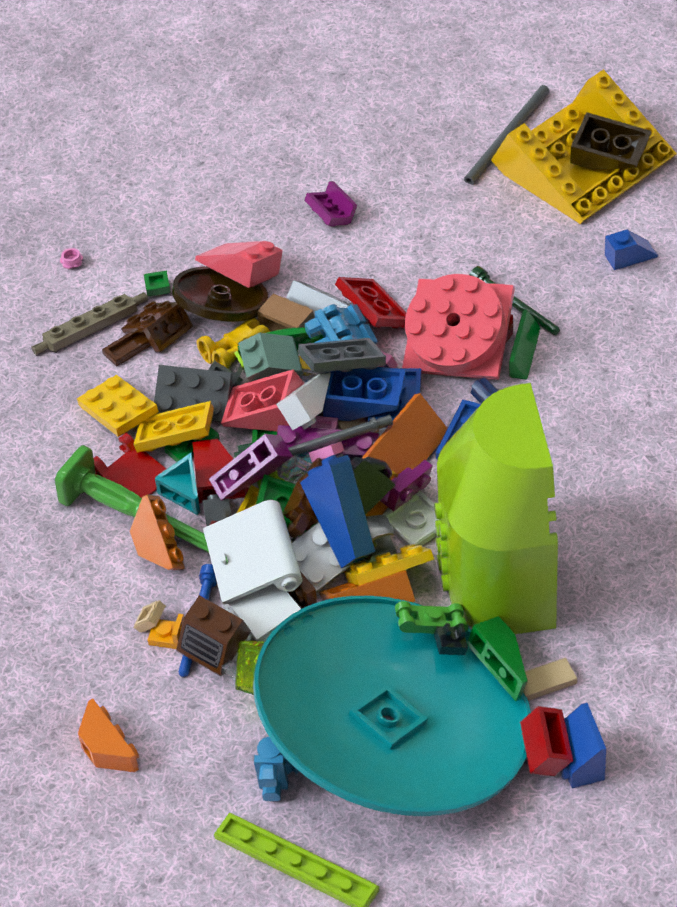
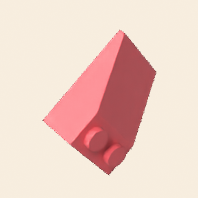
M268 241L225 243L197 255L195 260L247 288H251L279 274L283 250Z
M293 369L232 387L221 424L223 427L277 431L278 425L289 426L276 404L304 384L303 380Z

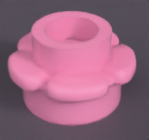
M69 248L62 252L60 263L67 269L76 268L82 264L83 256L79 250Z

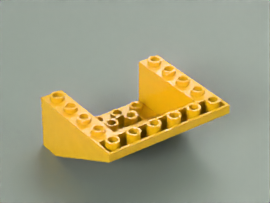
M603 69L587 80L571 104L532 130L523 123L511 131L491 161L503 175L581 224L674 158L677 153ZM586 112L652 131L637 168L592 170L570 163L571 145Z

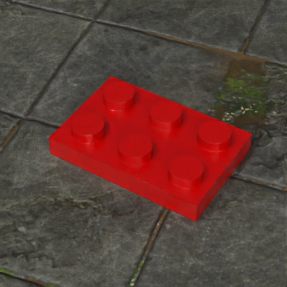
M338 277L335 286L342 292L345 298L358 305L362 314L368 319L369 324L377 328L405 327L406 311L374 279Z

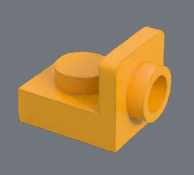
M179 613L176 621L159 619L157 625L151 628L148 645L177 649L185 617L184 614Z

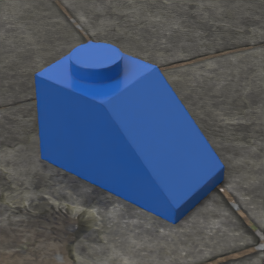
M628 229L605 236V257L614 270L658 257V254L647 239Z

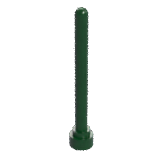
M480 266L474 267L469 275L479 278L485 283L496 284L490 279L488 272ZM513 297L512 306L521 313L524 310H528L538 325L553 335L559 334L560 328L517 297Z

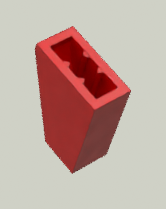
M218 439L193 442L199 503L207 500V496L217 494L209 478L233 460ZM249 486L229 497V500L244 498L249 490Z

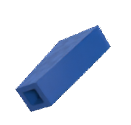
M332 455L321 461L322 466L308 471V477L301 481L300 484L340 567L344 568L361 562L374 553L375 549L348 455L339 458L336 455Z

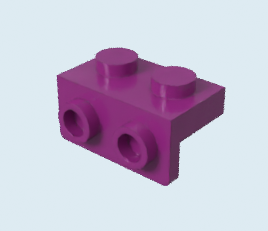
M334 181L328 182L325 192L307 193L304 199L312 211L317 213L324 223L331 227L350 224L357 208V204Z
M424 460L413 470L409 467L398 474L397 478L391 480L395 486L380 501L393 512L416 493L426 488L431 481L430 473L433 465Z

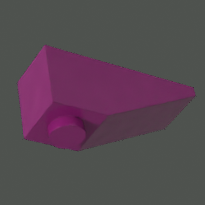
M264 434L209 478L219 498L225 500L261 480L264 474L270 475L293 456L281 436Z

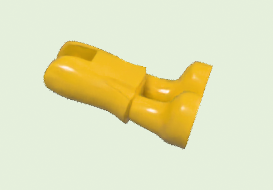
M252 318L240 324L233 331L224 334L223 338L219 341L214 342L207 335L198 338L197 348L203 359L209 364L215 360L229 369L237 359L234 352L238 351L239 342L258 333L270 332V330L265 325H260L256 318Z

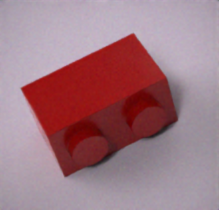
M537 706L520 722L530 774L555 777L573 761L562 709Z

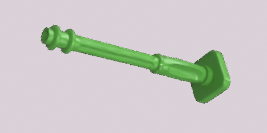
M81 445L59 469L55 477L58 501L65 506H70L81 493L85 492L102 504L135 518L142 500L140 496L127 488L95 474L93 451L85 445ZM166 514L168 522L174 528L175 536L209 553L204 533Z

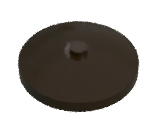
M207 266L182 271L173 281L172 296L176 303L186 311L206 319L225 322L249 320L258 316V309L268 300L267 289L262 283L247 288Z

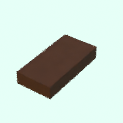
M133 332L126 334L103 348L102 353L117 367L150 347L151 344L144 332Z

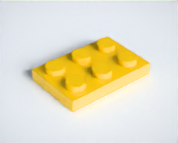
M118 375L108 378L105 382L76 398L78 405L118 437L159 412L157 404Z
M211 401L155 414L140 423L134 441L137 453L142 451L150 452L159 447L175 446L184 441L200 440L208 436L214 412Z
M409 544L401 547L400 553L390 554V552L375 556L376 561L366 563V561L352 564L350 565L351 570L344 573L347 582L359 586L432 561L434 557L431 549L423 548L421 545Z

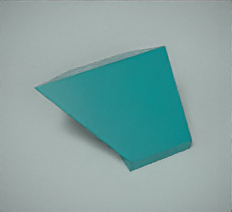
M189 453L155 477L157 494L198 515L200 513L192 455Z

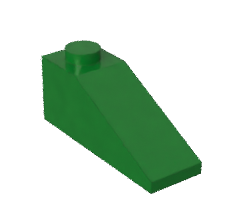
M500 616L473 625L467 641L468 647L515 701L520 700L527 684V677L516 635Z

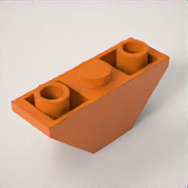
M143 496L130 529L138 556L168 570L185 569L183 553L177 547L174 539V528L168 522L165 513V503L159 496Z
M92 698L87 703L78 731L82 750L97 768L136 772L139 770L137 759L139 758L138 751L132 743H126L124 740L125 735L120 726L111 723V717L107 709L103 705L99 707Z

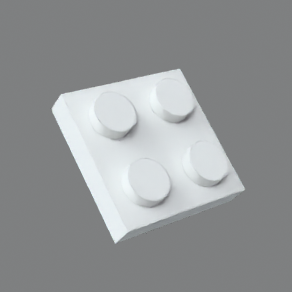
M319 522L292 543L299 569L314 586L316 593L350 567H340Z

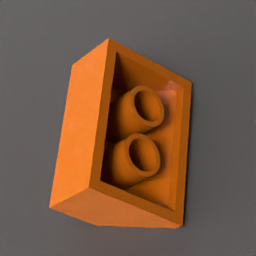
M406 570L359 586L347 582L319 592L323 601L346 596H381L415 602Z

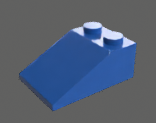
M377 367L372 370L356 368L350 372L330 371L331 374L323 406V417L351 421L398 409L406 370Z

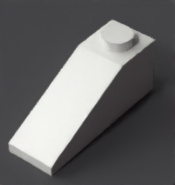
M330 371L327 374H318L276 404L292 430L300 426L306 429L316 422L314 417L323 411L331 374Z

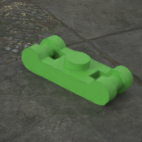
M401 601L395 605V612L397 617H399V629L402 632L434 634L437 626L443 627L446 623H450V627H459L460 624H463L465 632L468 630L467 621L463 618L464 610L461 604L454 603L448 607L410 605L407 601Z

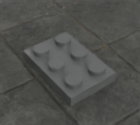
M370 338L299 344L298 354L313 373L327 374L329 371L336 370L350 372L356 368L372 370L376 369L377 366H386V356Z
M159 365L154 403L157 404L159 411L157 414L211 401L214 408L212 421L221 422L231 393L233 373Z

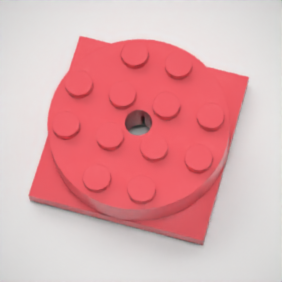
M450 274L434 280L419 279L416 295L409 304L405 318L407 344L402 368H421V374L481 379L485 377L487 379L499 380L515 291L514 285L485 283L479 278L466 274ZM460 320L458 325L452 326L453 323Z

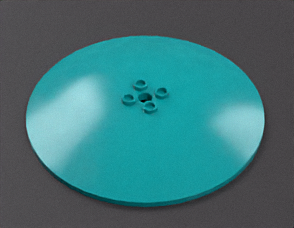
M381 596L332 598L304 607L282 621L266 639L258 655L253 679L254 700L259 718L274 745L298 771L312 782L342 799L380 812L404 816H440L464 811L490 800L504 790L519 773L527 757L520 722L531 713L529 701L524 692L521 699L515 701L469 647L466 655L439 654L434 634L405 633L400 631L398 625L399 617L396 615L395 605L405 600ZM409 602L410 605L423 606V605H420V604H416V603H413V602ZM469 627L465 636L466 641H468L469 635L471 633V629ZM383 716H391L394 720H387Z

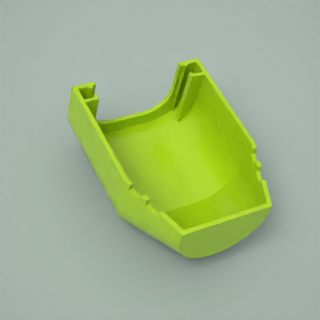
M531 383L506 387L489 396L444 445L437 461L438 503H434L436 519H439L435 521L436 534L439 537L436 538L438 552L436 557L439 571L442 570L443 574L441 575L443 591L449 592L451 604L458 603L463 606V618L466 619L470 627L473 628L475 624L500 616L515 635L556 629L558 535L557 532H549V522L557 521L555 510L548 511L547 500L548 498L555 497L554 470Z

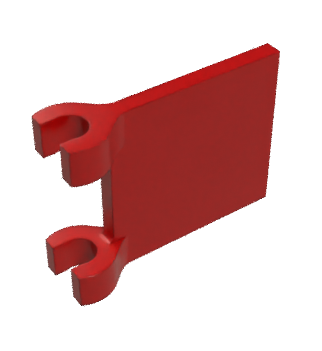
M128 433L118 438L122 443L119 449L125 454L107 467L98 456L94 457L95 474L127 488L141 498L145 495H152L157 491L155 477L166 470L163 465L145 451L137 453L134 447V439Z

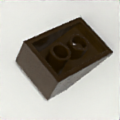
M586 112L571 145L570 163L592 170L637 168L652 131Z

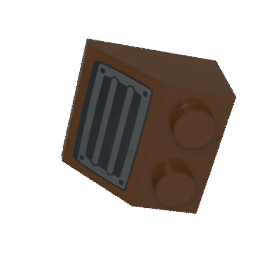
M199 595L183 619L176 651L222 677L251 633V630L243 619Z

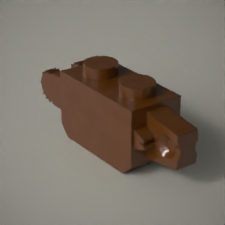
M317 458L313 461L308 471L322 466V459ZM307 473L297 481L283 511V515L290 520L288 532L289 536L293 539L301 536L305 530L308 531L312 525L319 522L300 484L301 481L308 477Z

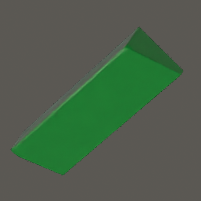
M528 310L522 311L510 355V378L526 380L531 368L541 328Z

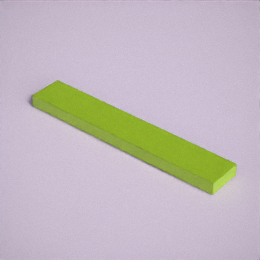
M230 812L214 833L215 839L351 907H369L380 891L378 885Z

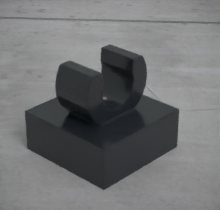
M446 623L443 627H436L434 637L439 654L466 655L468 645L463 624H460L459 627H450V623Z

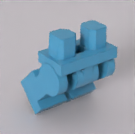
M335 304L329 305L324 309L315 311V318L305 323V330L309 338L322 334L323 339L315 343L370 338L375 344L378 343L369 324H365L367 321L357 304H350L347 308H338Z
M265 737L257 745L258 755H254V766L259 789H263L262 796L264 801H280L281 790H288L289 781L287 775L292 771L295 774H298L300 771L282 755L270 737Z

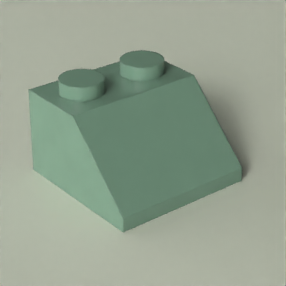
M258 333L238 343L246 377L250 382L293 369L299 376L304 374L295 340L292 336Z

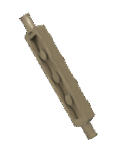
M145 292L133 298L126 294L116 296L111 301L95 306L92 310L80 316H75L59 326L52 327L49 331L42 334L43 341L31 346V349L35 355L46 350L55 352L137 312V306L148 301V296Z

